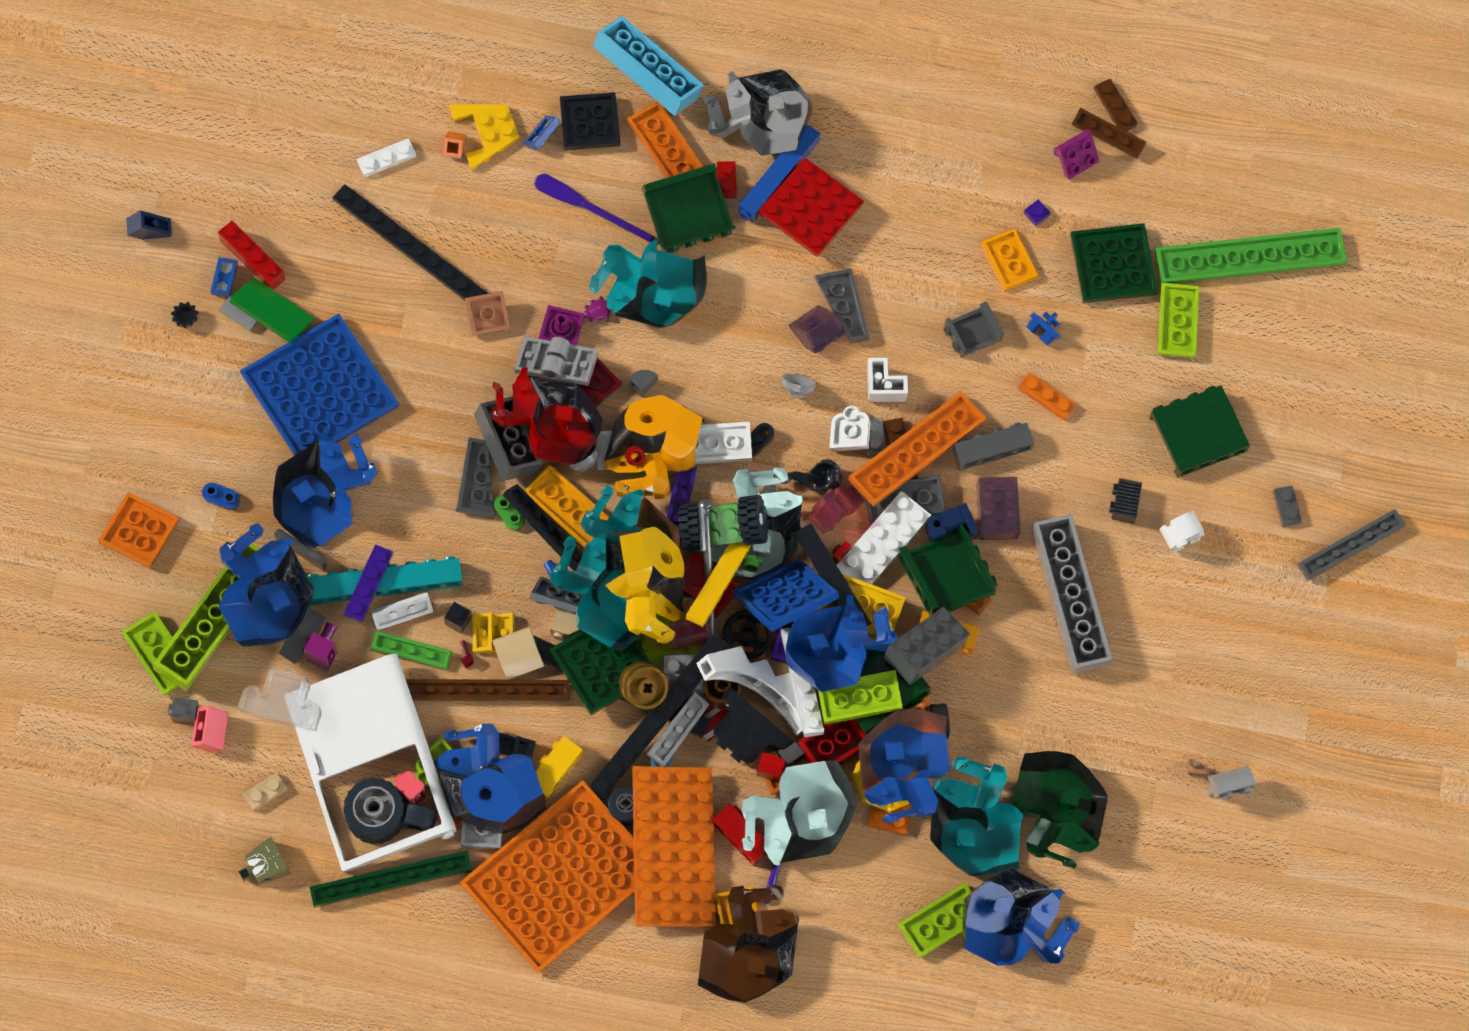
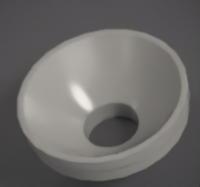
M785 374L782 376V386L790 396L796 398H805L806 395L815 390L817 384L815 380L803 375Z
M594 444L580 462L574 465H566L571 470L580 472L592 469L596 465L595 462L599 455L597 446Z

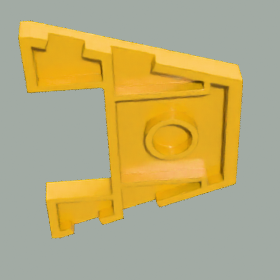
M449 104V110L454 122L473 117L484 147L466 153L471 171L475 170L481 163L490 160V157L496 153L502 152L519 140L508 104Z

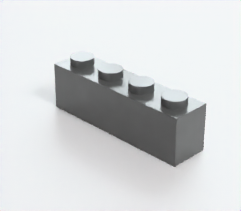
M1019 422L1011 425L1010 428H997L992 433L986 435L985 433H980L972 439H960L954 444L953 453L959 470L962 471L1033 449L1034 440L1028 424H1021Z

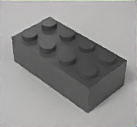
M513 396L504 398V411L508 414L513 411ZM496 400L481 403L474 416L501 480L506 481L537 473L543 461L542 459L535 458L530 447L527 423L503 427L493 419L492 410L496 407Z
M942 607L888 646L883 658L911 685L963 648L970 633Z

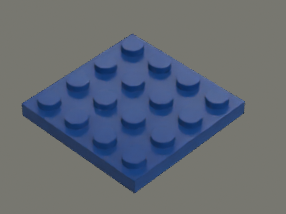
M800 558L732 591L734 598L771 632L839 598L838 592Z

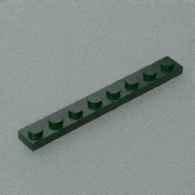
M468 850L310 886V892L315 908L471 872L472 867Z

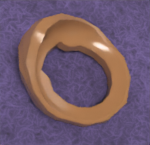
M1189 759L1187 763L1189 776L1194 773L1214 774L1216 772V769L1208 768L1194 759Z

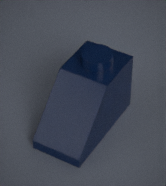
M142 210L126 218L127 236L142 240L172 236L171 218Z

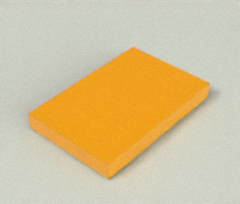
M1015 228L981 241V246L1004 292L1039 278Z

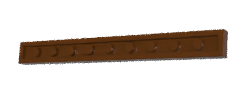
M406 679L412 700L569 701L568 680Z

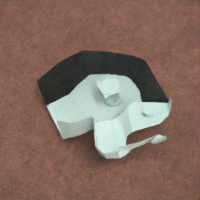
M821 761L786 767L779 783L780 799L753 795L743 800L742 813L746 820L745 838L742 839L744 850L752 851L754 847L755 819L759 817L765 822L764 850L774 865L831 854L850 825L856 809L853 789L838 761Z

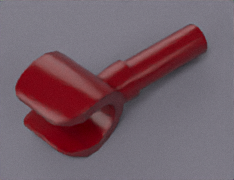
M462 640L460 643L465 656L460 658L463 666L468 668L474 664V661L467 649L465 640Z

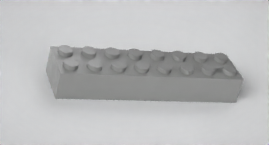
M1072 514L1034 522L1032 533L1071 674L1109 667L1113 659Z

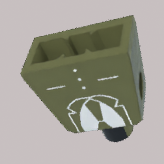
M272 837L245 856L249 866L238 871L243 881L255 876L259 885L290 875L289 869Z

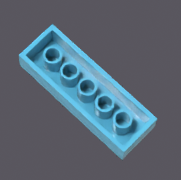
M621 16L598 32L593 47L674 116L698 100L704 84L626 18Z

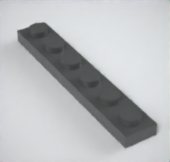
M1396 509L1303 560L1297 566L1306 580L1310 581L1399 531L1406 524Z

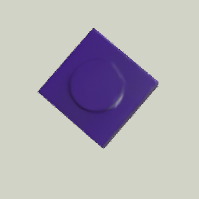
M1038 199L1024 210V214L1037 226L1050 216V211Z

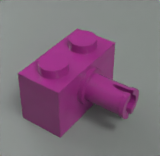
M326 622L320 636L312 633L310 638H306L303 648L307 662L329 671L337 655L335 643L331 641L335 631L338 629L337 626Z

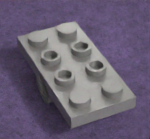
M525 336L514 370L515 373L520 374L522 367H528L527 375L589 386L599 352L598 349L571 345L568 340L561 337H553L551 341Z

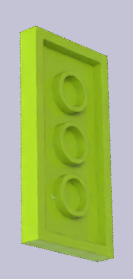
M1161 283L1158 356L1195 359L1199 286Z
M155 611L121 631L123 637L164 697L179 688L153 670L154 662L172 639L171 634Z
M896 670L861 676L856 685L824 692L818 690L825 725L903 709Z
M966 882L898 923L897 926L919 959L963 932L964 899L971 893Z

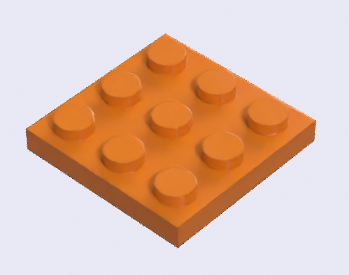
M127 492L98 542L151 569L180 519Z

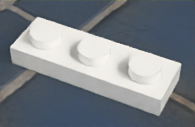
M409 138L360 157L357 159V163L365 178L415 158L416 153Z
M427 592L371 610L377 630L433 612Z

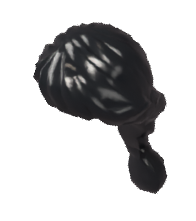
M823 459L809 473L799 471L787 473L788 480L781 484H787L793 479L799 484L809 487L811 491L827 494L840 486L842 471L836 462L831 459Z

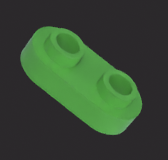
M503 495L498 496L494 502L496 513L509 530H520L524 526V518ZM502 502H506V503H507L506 506H501L500 504H501ZM517 517L518 520L513 522L511 518Z

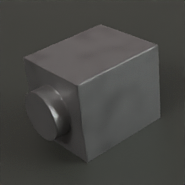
M173 698V704H169L168 715L171 716L173 722L195 724L199 703L197 700Z

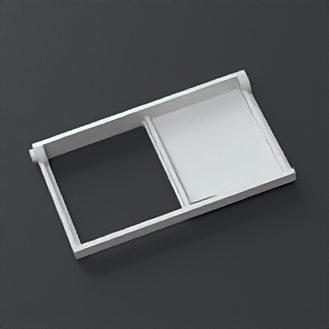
M397 654L386 655L285 695L342 872L352 871L436 837L448 839L454 836V832L457 830ZM411 745H416L442 822L441 825L346 861L320 781Z

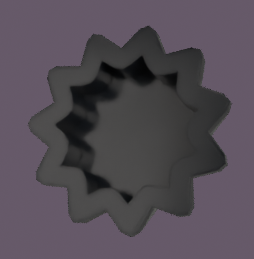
M180 302L179 306H174L175 311L171 312L173 316L172 321L179 327H191L198 320L197 315L199 312L195 310V305L190 306L189 302L185 304Z

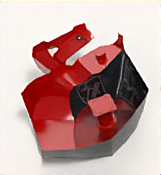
M522 367L519 376L512 385L513 411L507 414L504 411L503 387L493 382L492 388L495 389L496 407L492 410L494 421L503 427L530 423L529 443L535 458L574 465L588 454L600 434L603 419L596 406L576 383L527 376L528 367Z

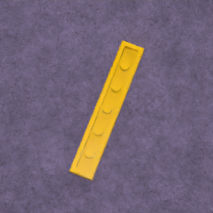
M743 542L729 543L686 614L687 620L704 627L752 545L746 546Z

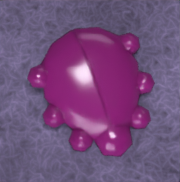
M602 296L599 297V300H591L590 306H585L586 311H584L585 318H589V322L595 319L599 323L601 319H609L611 310L607 308V300Z

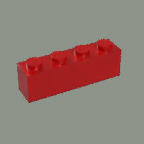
M233 220L218 232L220 242L262 283L274 290L286 280L284 270Z

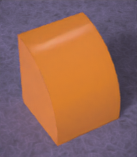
M448 131L444 138L442 155L461 158L467 134Z

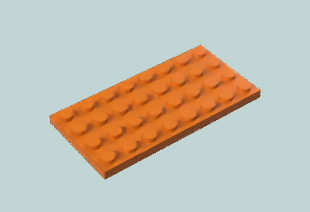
M633 766L635 927H711L716 925L712 768Z

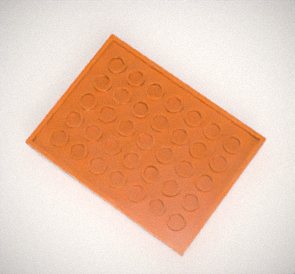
M582 780L460 881V885L536 973L539 974L634 894V838L618 820L612 817L609 809Z

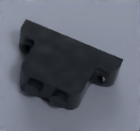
M730 687L726 690L722 699L723 705L729 712L715 727L713 734L718 740L716 744L724 751L728 748L732 752L730 756L738 763L741 760L745 763H752L768 744L774 749H783L791 742L792 739Z

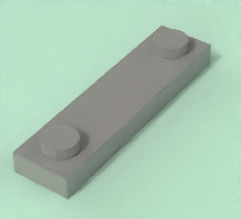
M692 692L649 750L647 756L661 767H664L707 709L709 703L697 693Z

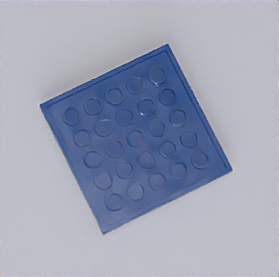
M340 314L333 316L297 337L291 344L283 345L240 370V374L293 455L298 454L319 440L318 434L324 432L325 435L338 443L399 407L398 401Z

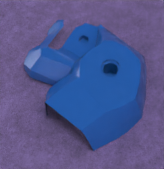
M847 595L844 606L815 610L798 618L793 622L787 638L785 657L788 666L820 692L858 684L866 659V650L886 652L888 646L897 640L896 632L891 631L887 617L889 611L884 606V609L874 612L876 640L868 638L864 615L854 604L853 595Z

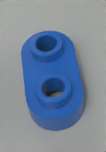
M208 483L202 489L204 500L210 504L226 510H234L240 504L239 494L230 488L216 483ZM213 489L215 490V492L213 494H209V490ZM229 496L233 497L231 501H227L226 498Z

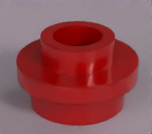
M637 446L630 447L625 453V459L632 466L640 465L644 460V452ZM636 452V458L632 459V454Z

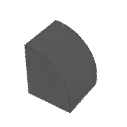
M640 370L628 377V385L641 397L658 382V375L650 370Z
M791 740L783 749L776 748L773 750L776 751L778 757L786 759L785 766L788 767L793 766L804 758L803 750L794 740Z

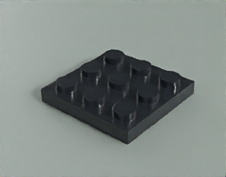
M615 92L560 96L564 150L621 145Z

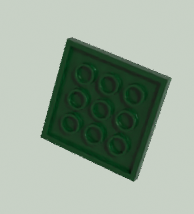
M1145 223L1070 232L1083 304L1157 295L1158 290Z
M582 630L549 649L591 716L623 697L619 690V679L627 666L635 662H645L653 665L637 640L624 650H616Z

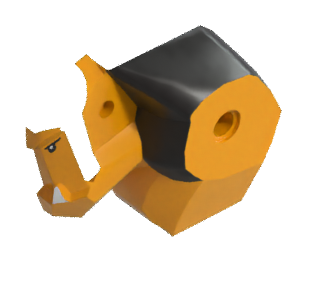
M663 395L644 398L630 404L614 423L604 459V471L605 469H610L616 473H630L645 470L647 475L642 478L615 482L617 496L622 497L630 492L641 489L645 491L644 496H653L654 499L665 498L670 492L667 470L681 472L695 467V447L702 421L705 422L704 418ZM633 446L641 448L644 452V460L637 466L628 464L625 459L626 451ZM636 452L632 454V459L636 458Z

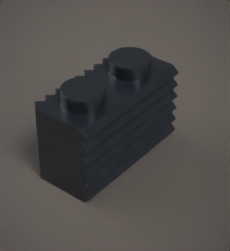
M1119 478L1118 483H1114L1112 495H1115V500L1110 502L1109 512L1112 513V520L1132 524L1135 522L1142 482Z

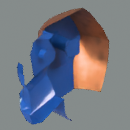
M899 709L883 719L859 743L862 791L866 799L871 804L879 806L906 800L912 806L909 810L886 814L883 818L885 823L897 822L900 818L910 816L925 818L936 812L938 799L928 779L942 778L952 768V765H949L946 737L947 716L925 710Z

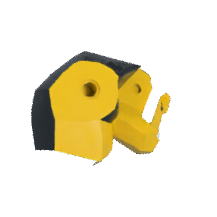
M655 526L634 527L606 533L615 534L620 537L625 573L605 586L616 596L627 599L625 622L629 631L636 635L645 634L656 639L658 643L666 644L670 642L676 632L656 618V611L658 615L673 622L680 620V613L683 612L682 603L685 586L684 562L680 549L666 534Z

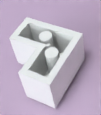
M868 358V402H906L907 376H888V358Z

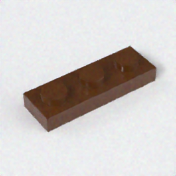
M1111 78L1094 86V91L1117 127L1125 131L1137 127L1136 119Z

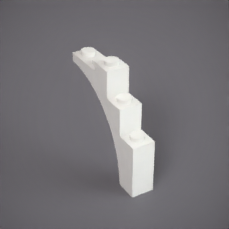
M741 646L707 654L696 663L705 681L727 680L752 689L768 700L782 714L796 736L803 734L790 673L775 677L767 659L750 663Z

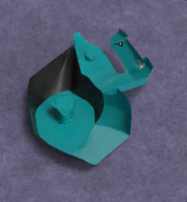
M657 239L645 247L641 259L620 245H608L603 252L600 268L596 275L591 277L589 288L590 291L596 294L600 291L609 275L615 274L618 278L606 298L607 308L615 312V316L657 328H665L680 321L701 303L707 284L705 255L699 259L692 260L668 254L667 252L657 250Z
M957 756L953 760L952 767L960 772L980 778L981 783L976 787L951 778L935 781L933 791L938 799L936 812L931 816L930 840L951 863L969 876H992L1010 869H1019L1020 827L1024 814L1010 804L997 802L1008 778L1005 767L995 763L993 766H987L969 761L968 757Z

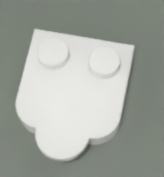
M848 406L843 413L833 417L830 436L831 451L869 449L871 422L866 413L861 412L858 407Z

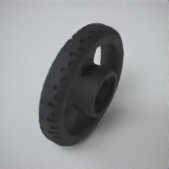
M741 610L732 614L727 619L723 627L722 637L730 645L727 649L735 648L733 643L739 641L745 647L752 646L753 651L745 652L748 659H755L765 654L770 648L773 641V631L771 632L763 624L767 634L765 642L759 641L757 639L758 629L756 625L761 622L748 610ZM747 617L748 622L743 623L739 627L738 632L730 630L735 621ZM749 631L753 636L746 638L743 636V633Z

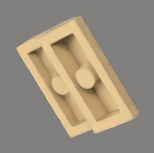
M530 627L492 640L507 680L544 667Z

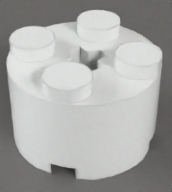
M1194 511L1187 512L1171 520L1169 526L1166 527L1164 525L1159 529L1170 550H1173L1174 553L1183 549L1188 542L1193 544L1205 535V531Z

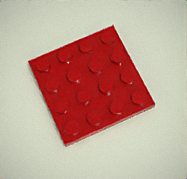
M805 157L758 210V214L814 256L818 257L863 206L864 200Z

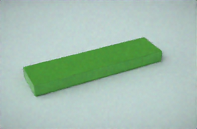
M376 631L371 646V651L385 655L397 654L400 659L445 671L448 669L452 651L379 631Z

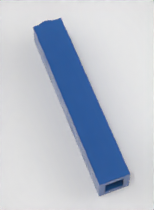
M807 125L796 150L781 152L739 204L738 213L743 219L755 222L760 216L758 210L819 143L820 132Z

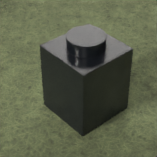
M453 602L444 617L445 625L462 634L472 618L471 610Z

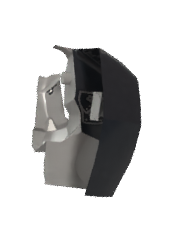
M782 69L740 78L733 71L728 73L729 86L726 95L732 116L728 122L724 121L718 98L716 96L706 97L704 95V104H707L710 123L707 124L709 134L725 138L741 128L743 138L761 156L796 150L812 114V104L802 87Z

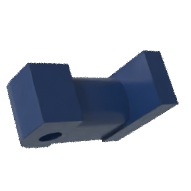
M967 503L931 516L926 526V533L930 542L941 539L946 534L958 530L961 524L965 530H969L972 540L978 537L979 530Z

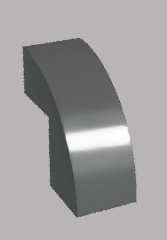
M309 608L293 636L285 640L279 654L296 664L304 655L303 644L306 638H310L312 633L318 635L321 632L326 617Z

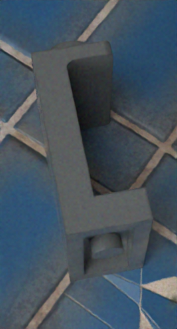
M987 301L981 303L979 309L953 320L947 318L943 327L946 336H950L953 341L952 347L954 351L959 353L961 358L1002 341L1004 335Z

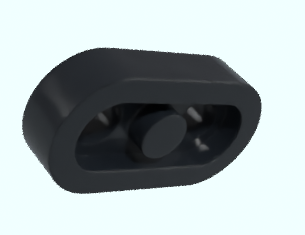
M761 423L751 432V445L755 446V449L752 450V457L757 456L773 440L774 429L770 424ZM767 432L768 436L763 437L761 434Z

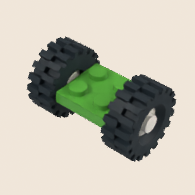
M762 496L739 497L738 502L709 507L711 546L743 542L747 546L767 542L768 521L766 506ZM699 502L681 504L679 507L680 538H682L681 543L684 545L686 552L701 551Z

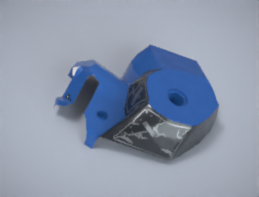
M259 522L250 526V530L235 542L229 543L227 541L219 549L221 563L239 578V580L230 584L225 590L219 608L236 641L245 647L273 644L293 636L303 621L314 593V588L291 547L293 541L289 537L268 542L249 558L242 556V551L262 536L264 529Z
M482 723L471 730L461 732L451 730L443 734L444 739L449 741L469 737L477 738L476 746L447 750L435 762V768L437 769L452 816L483 830L505 834L521 828L546 809L544 795L531 757L512 754L499 759V731L493 724Z

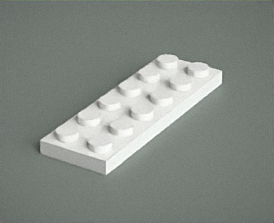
M901 491L837 564V567L842 574L873 585L898 556L899 548L906 546L931 517V514Z

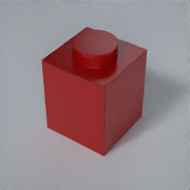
M763 752L756 776L779 783L786 767H788L785 766L786 759Z

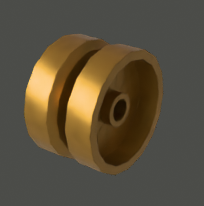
M635 662L627 666L621 673L619 690L623 698L637 708L644 710L653 709L666 698L668 681L664 673L653 665L645 662Z

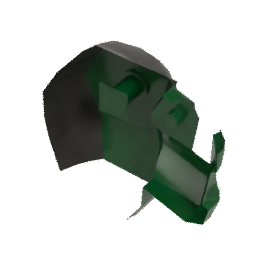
M1059 751L1025 753L1019 771L1012 806L1018 808L1025 817L1039 818L1026 837L1027 852L1035 857H1048L1060 861L1063 866L1075 869L1077 864H1075L1074 860L1051 852L1048 847L1052 843H1057L1079 853L1091 852L1096 849L1100 844L1099 839L1108 795L1091 771L1073 754Z

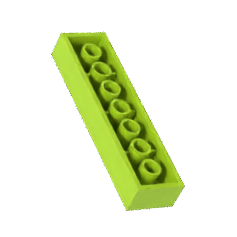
M250 544L242 551V556L249 558L260 548ZM226 566L154 662V671L184 691L189 689L231 631L219 605L225 590L230 584L239 580V578Z

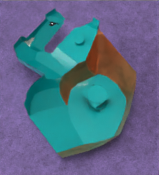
M607 484L601 491L602 496L594 508L584 514L580 522L584 533L593 538L601 533L606 534L621 529L655 526L666 534L679 548V529L643 495L645 491L641 489L622 496L611 516L604 520L600 519L599 515L613 495V488ZM607 534V539L621 547L618 535Z

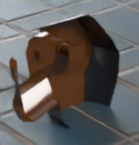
M743 885L732 887L727 898L733 924L720 923L704 931L698 986L727 1000L745 1003L764 995L792 976L798 923L800 922L799 915H794L785 909L754 911L752 908L754 902L779 900L784 897L782 886L770 885L769 888L745 889Z

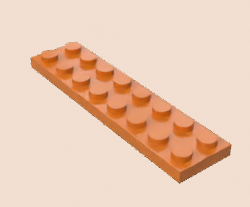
M960 391L848 477V480L874 507L948 451L960 439L965 438L982 425L987 418Z

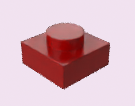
M847 541L842 545L838 544L832 551V558L836 565L851 549V545Z

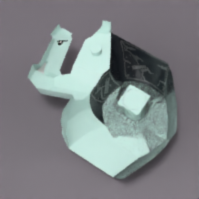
M776 467L773 470L750 472L748 468L737 470L733 478L737 499L744 496L760 495L757 491L759 486L782 483L788 480L785 468ZM788 491L760 495L766 506L768 539L764 544L752 545L747 555L757 556L758 560L763 561V565H759L756 572H749L744 570L743 564H741L735 576L751 580L763 576L780 567L797 552L798 539L794 533L800 527L802 495L798 496ZM729 544L711 546L712 566L717 565Z

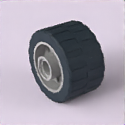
M381 778L364 779L356 783L348 791L343 809L348 828L356 838L370 844H381L393 839L403 827L401 818H403L404 801L399 790L391 782Z

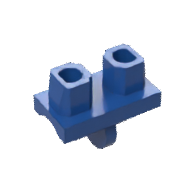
M1033 312L1030 315L1032 319L1026 327L1033 334L1040 327L1044 328L1046 331L1039 339L1047 346L1055 339L1058 341L1061 337L1060 334L1050 327L1051 324L1056 328L1060 325L1056 321L1058 314L1055 312L1049 315L1045 312L1042 315L1047 319L1045 322Z

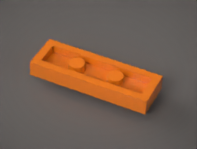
M1030 372L1018 387L1020 391L1063 421L1068 418L1076 407L1074 402Z

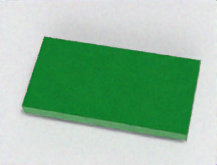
M252 277L229 301L290 344L314 321V317L255 277Z

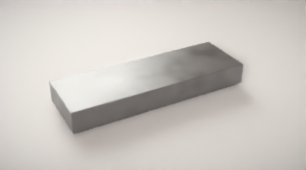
M278 528L274 533L276 540L289 537L293 541L291 547L295 553L322 571L326 569L327 562L324 557L282 529Z

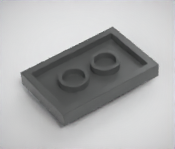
M544 577L538 579L530 595V599L535 600L536 603L548 604L558 610H568L575 615L583 597L581 594L556 589L550 579Z

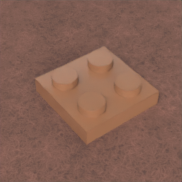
M503 291L465 298L473 336L510 329Z

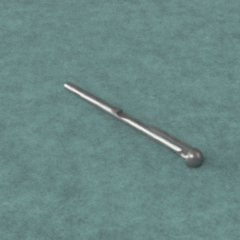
M704 499L699 502L698 507L701 551H704L706 583L712 573L709 507H713L711 501ZM714 610L707 620L708 640L715 633Z

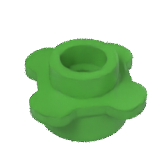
M747 555L741 564H743L744 570L756 572L759 565H763V561L758 560L757 556Z

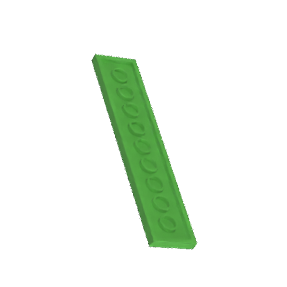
M1340 228L1157 247L1155 249L1161 283L1172 284L1347 264Z

